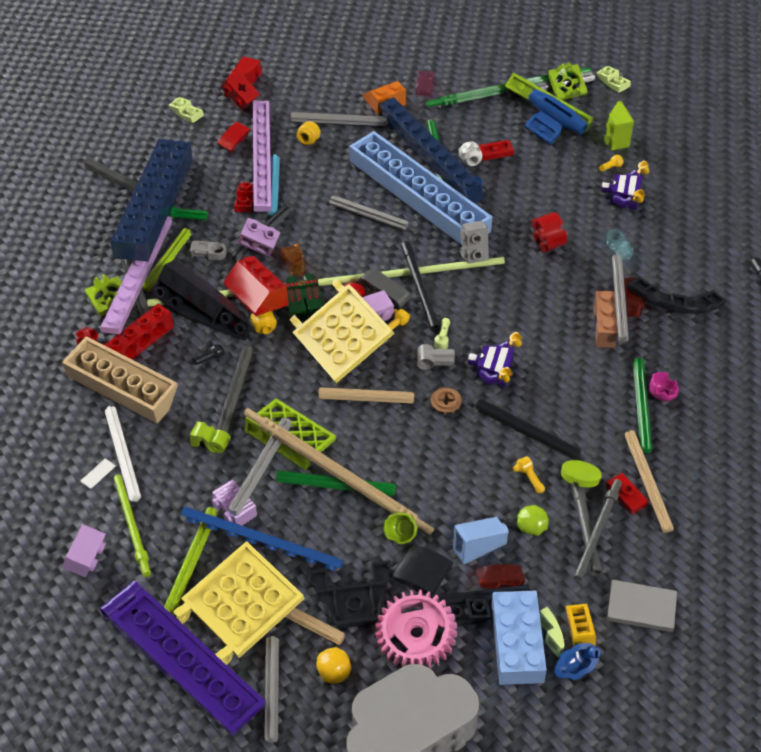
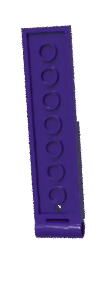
M135 580L99 608L102 615L111 622L114 628L171 682L175 681L231 736L239 731L266 705V701Z

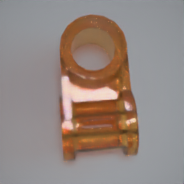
M295 243L293 246L286 248L280 247L282 259L290 273L295 276L302 275L305 272V259L300 245Z

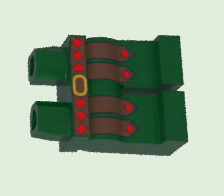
M306 274L303 276L304 281L298 282L294 276L287 277L285 285L287 286L290 318L294 316L293 314L303 313L297 318L300 321H306L307 312L310 318L313 315L311 311H317L324 306L318 279H315L313 274Z

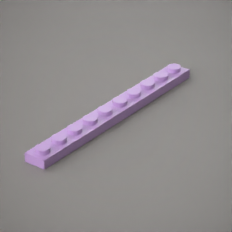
M253 100L254 211L271 212L269 101Z
M167 217L149 261H132L101 325L102 332L121 333L172 224V217Z

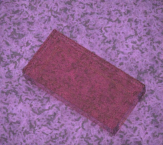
M418 72L416 95L432 96L434 72Z

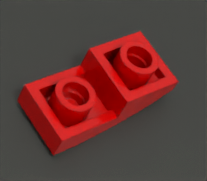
M236 121L217 142L218 146L232 153L238 143H242L246 138L250 128Z
M249 182L239 183L234 212L251 213L254 204V185Z

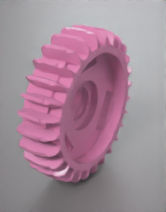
M411 590L410 596H406L404 592H402L401 599L394 596V604L387 601L389 609L382 608L383 615H378L380 623H376V638L379 639L377 643L379 647H382V654H387L388 661L394 659L395 667L401 662L402 667L410 664L427 665L431 669L432 662L437 666L440 665L438 658L447 659L445 652L451 654V646L456 644L454 638L457 637V631L455 630L457 629V623L453 622L455 621V615L451 614L450 606L446 607L445 600L439 602L438 595L432 599L429 591L426 596H423L422 590H419L418 595H414L413 590ZM423 607L422 610L402 613V611L408 608ZM438 627L444 628L440 643L436 647L432 646ZM413 628H421L423 634L418 638L413 637L410 634ZM395 636L408 651L404 653L398 650L390 639Z

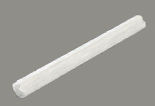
M108 406L105 414L129 500L137 502L141 498L117 410L114 406Z

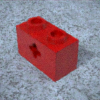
M240 70L229 76L221 85L225 94L234 101V104L241 111L253 103V100H256L260 95Z

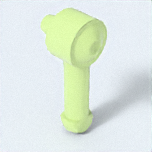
M444 318L441 321L440 334L435 337L434 346L436 349L448 348L449 338L447 337V332L450 326L448 318Z

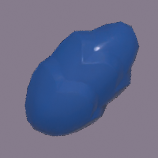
M591 643L574 645L571 649L560 654L559 660L554 666L555 675L559 678H571L573 680L581 678L583 675L594 670L599 661L601 650Z

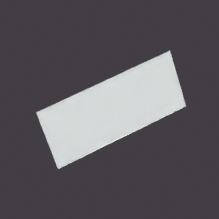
M105 458L81 482L91 489L116 465Z

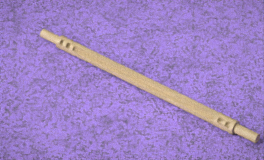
M249 408L245 410L244 415L259 424L261 429L392 514L399 512L410 514L415 518L418 528L429 535L435 530V528L419 519L417 514L267 417L263 418Z

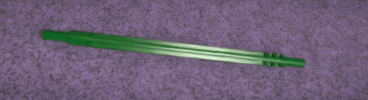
M590 67L580 69L581 74L591 72ZM566 72L568 77L574 76L573 73ZM561 73L557 76V79L562 78ZM548 74L526 79L533 84L550 81ZM506 83L426 101V106L429 108L438 105L456 104L503 94L509 89L505 87Z

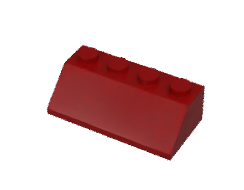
M248 256L237 261L223 282V285L254 316L289 305L287 286L254 256Z

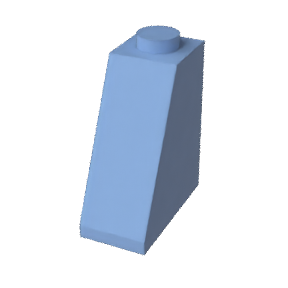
M497 517L458 524L454 526L453 550L461 562L466 564L507 544L508 528Z

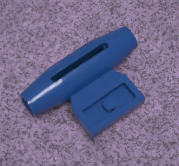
M534 89L529 95L528 100L540 112L534 114L525 124V129L550 146L561 134L562 127L579 135H582L587 129L588 124L574 110L555 97L537 89Z

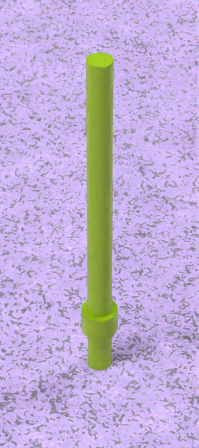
M115 475L114 481L136 551L135 559L137 564L140 565L143 577H148L151 575L148 564L149 557L147 551L143 548L122 476Z

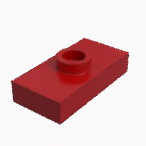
M509 140L478 145L482 152V161L514 155V149Z
M623 473L606 482L608 490L611 489L615 479L622 482L618 492V501L631 515L648 505V500Z

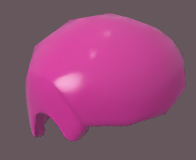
M666 372L653 374L649 384L652 396L664 402L673 400L679 392L677 381H671Z

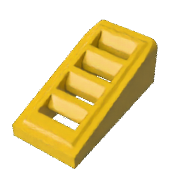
M588 605L566 606L573 646L580 643H591L596 646V634ZM575 614H584L581 616H573Z

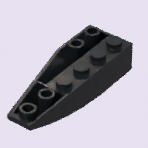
M177 260L164 265L151 292L154 297L182 316L244 341L247 340L254 324L228 298Z

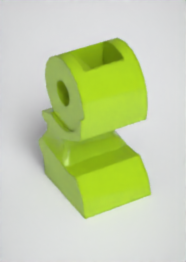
M197 421L190 433L192 447H198L201 441H203L207 449L213 453H223L231 439L225 431L215 430L213 426L209 427L205 422Z

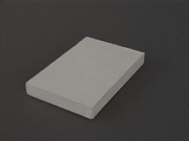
M612 580L607 621L673 632L677 591Z

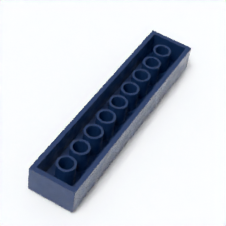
M158 139L111 239L113 258L149 261L193 159L191 142Z

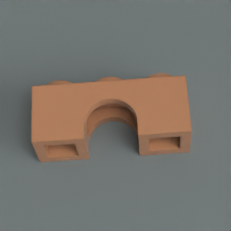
M596 291L593 305L594 319H597L595 331L596 347L615 348L618 334L615 291Z

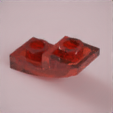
M496 564L476 569L480 587L499 588L502 584L516 586L525 583L521 565Z

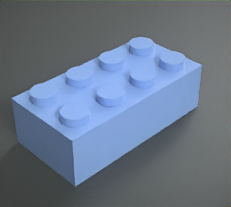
M537 591L493 592L491 607L499 685L544 683L547 670Z

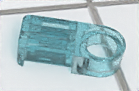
M616 229L608 231L606 242L610 249L613 248L616 255L620 254L622 260L632 258L633 249L623 233ZM616 236V237H618L619 239H618V240H613V239H611L610 237Z

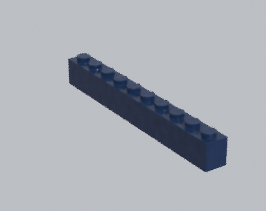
M394 97L380 104L382 114L386 117L387 123L449 186L474 204L484 199L481 183Z

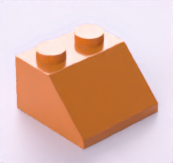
M399 81L363 94V98L377 115L382 114L380 104L392 97L402 106L406 105V89Z

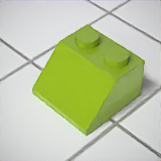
M622 101L617 102L609 114L608 122L606 123L607 131L606 135H604V141L606 145L608 144L611 151L630 147L634 121Z

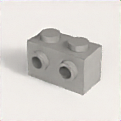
M483 221L462 224V231H460V239L462 241L460 253L462 258L468 264L489 260L488 227Z

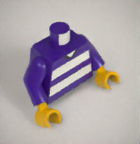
M647 161L639 163V169H635L628 174L615 175L613 184L603 182L601 192L611 194V204L618 205L621 208L637 210V204L642 203L645 197V193L640 187L642 181L641 174L647 175L649 173Z
M515 332L510 336V340L493 346H484L481 355L470 353L468 364L477 366V377L488 385L496 384L505 387L506 383L510 380L509 376L513 375L510 370L514 357L513 347L518 348L522 345V336Z

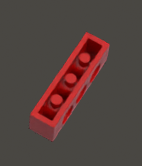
M158 303L122 330L120 334H117L105 343L104 346L130 359L135 358L174 327L171 312Z

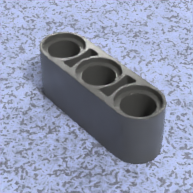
M375 268L369 269L358 280V283L369 294L385 290L394 305V309L399 310L411 298L410 293L404 287Z

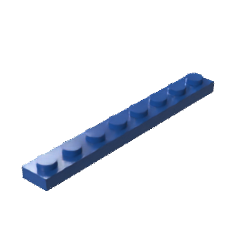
M183 507L181 515L187 517L186 521L198 524L201 521L206 523V528L215 531L218 530V527L225 529V534L237 537L239 534L245 536V541L254 544L257 541L265 543V548L276 551L277 547L284 549V554L292 557H296L297 554L304 556V561L316 564V561L325 563L324 568L336 571V568H343L345 562L343 559L189 507Z

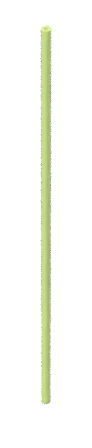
M498 257L469 264L465 261L418 268L420 274L505 264L504 257ZM409 268L381 271V273L389 278L411 275ZM364 274L318 279L319 286L332 285L331 283L336 279L341 284L358 282L359 278ZM229 290L219 291L225 297H234ZM157 298L147 300L148 307L155 306L158 303L166 305Z

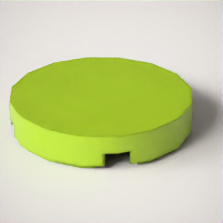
M579 460L566 461L562 464L561 476L570 484H573V482L579 483L578 486L590 488L597 486L602 477L601 471L596 466Z

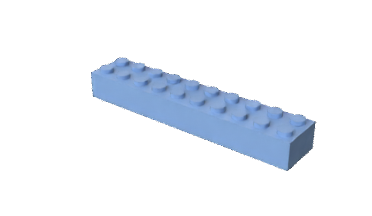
M375 131L349 146V159L351 163L461 245L460 231H462V224L483 221L488 227V233L491 232L492 216Z

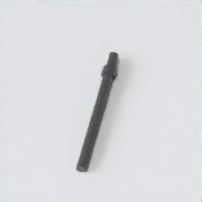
M618 479L614 480L611 489L606 493L604 506L574 575V579L577 581L582 580L612 506L618 500V492L622 484Z

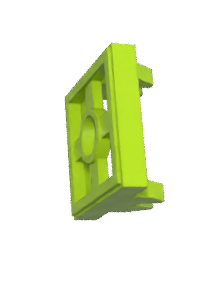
M568 62L564 66L563 63L557 69L548 71L555 96L559 99L565 100L587 95L588 91L578 64L571 65ZM566 72L573 73L577 78H569ZM561 73L563 79L561 82L556 83L557 76ZM569 80L571 82V86H564L563 81ZM574 84H579V87L575 90L572 89Z
M102 274L101 280L95 277L93 281L94 286L84 289L85 294L100 317L108 313L118 292L108 291L107 288H120L122 284L118 276L109 279L108 276ZM102 291V297L95 299L97 292ZM108 295L114 296L113 299H111L110 297H108L107 300L104 299Z

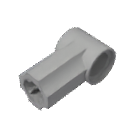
M428 344L421 345L417 349V365L421 369H431L434 365L454 366V349H434Z

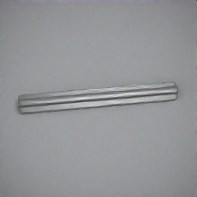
M335 195L330 198V205L401 230H406L408 227V221Z
M275 636L266 639L264 740L268 743L278 741L279 639L275 638Z

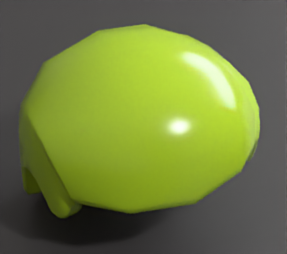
M537 505L526 506L518 513L517 525L522 532L528 535L534 534L539 536L543 531L548 530V514Z
M399 512L390 515L385 520L383 529L387 539L397 544H404L414 539L417 535L418 526L413 516L405 512Z

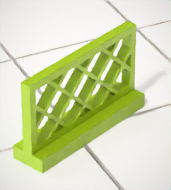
M277 398L257 412L263 418H270L271 421H273L272 418L274 417L296 418L297 421H291V427H298L299 431L288 432L296 437H300L302 441L304 436H313L314 441L304 442L310 446H315V449L319 452H322L336 440V435ZM277 406L282 409V412H272L271 410ZM247 416L245 417V432L266 445L272 435L261 429L259 424ZM309 426L313 431H302L301 427ZM316 436H325L328 439L317 441ZM281 442L276 452L304 470L310 467L311 460Z

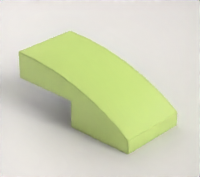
M545 607L540 610V622L547 631L545 643L559 658L564 650L562 631L550 609Z

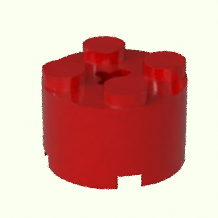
M557 212L548 213L531 220L534 229L532 236L535 242L539 241L542 253L567 244L566 230H562L561 225L563 222Z

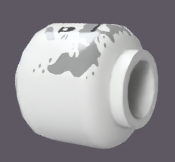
M466 142L460 147L459 156L464 165L471 167L481 162L482 152L478 144Z

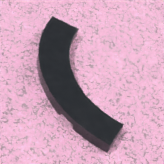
M640 276L629 282L626 287L632 293L653 305L680 313H706L721 308L727 302L714 290L696 295L695 297L663 293L659 291L660 288L650 284Z

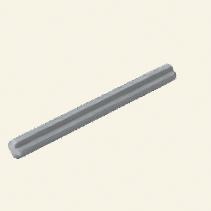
M291 113L292 122L312 121L314 123L386 126L387 119L384 116Z
M618 254L612 256L618 340L620 342H627L629 338L622 256Z
M284 417L278 425L288 431L292 424L290 419ZM274 436L270 437L229 506L231 514L235 516L240 514L282 441Z

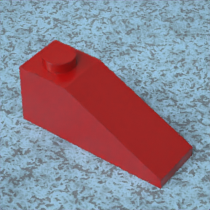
M243 56L229 76L240 70L247 80L253 84L262 74L260 60Z

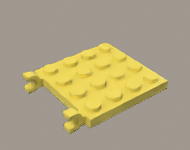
M336 279L331 283L338 291L336 296L303 324L295 315L289 320L297 328L293 331L294 335L332 379L338 383L394 335V332L350 284L344 287Z
M246 541L181 598L184 604L173 612L181 624L185 623L190 614L194 612L226 645L215 655L227 665L234 654L240 658L305 598L296 587Z

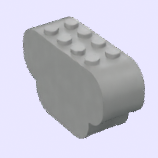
M406 665L362 690L355 697L352 704L353 728L347 737V752L458 751L475 734L479 711L478 696L468 681L458 675L445 674L437 677L431 669L424 665Z

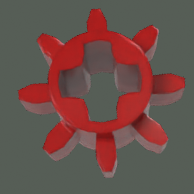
M86 326L75 333L78 336L76 338L77 345L86 336L95 341L99 338L98 332L95 329L87 328Z

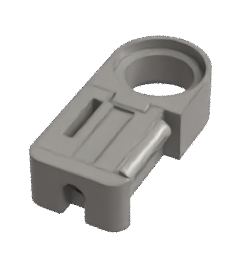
M192 241L190 255L191 258L197 256L208 257L210 260H222L227 255L226 246L218 242ZM218 249L223 250L221 253L214 252Z

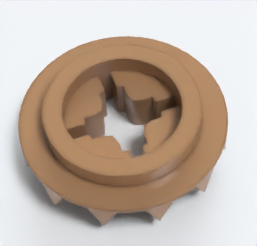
M440 388L431 395L430 402L432 408L437 410V413L441 411L446 415L447 412L454 413L455 410H459L462 399L456 390ZM445 397H447L448 400L447 405L444 404Z

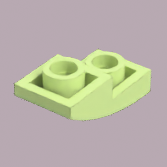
M606 66L596 72L597 76L607 86L619 93L631 86L630 80L619 76V70L610 66Z
M180 97L169 104V108L188 122L194 123L204 116L203 110L193 107L190 100Z

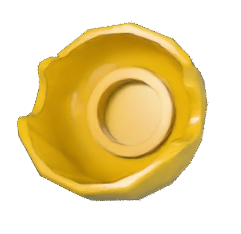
M333 647L325 649L318 655L316 668L324 682L336 684L343 682L349 677L351 663L345 651Z

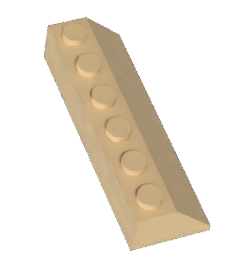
M87 336L62 362L66 375L69 378L157 424L169 411L178 386L177 382Z

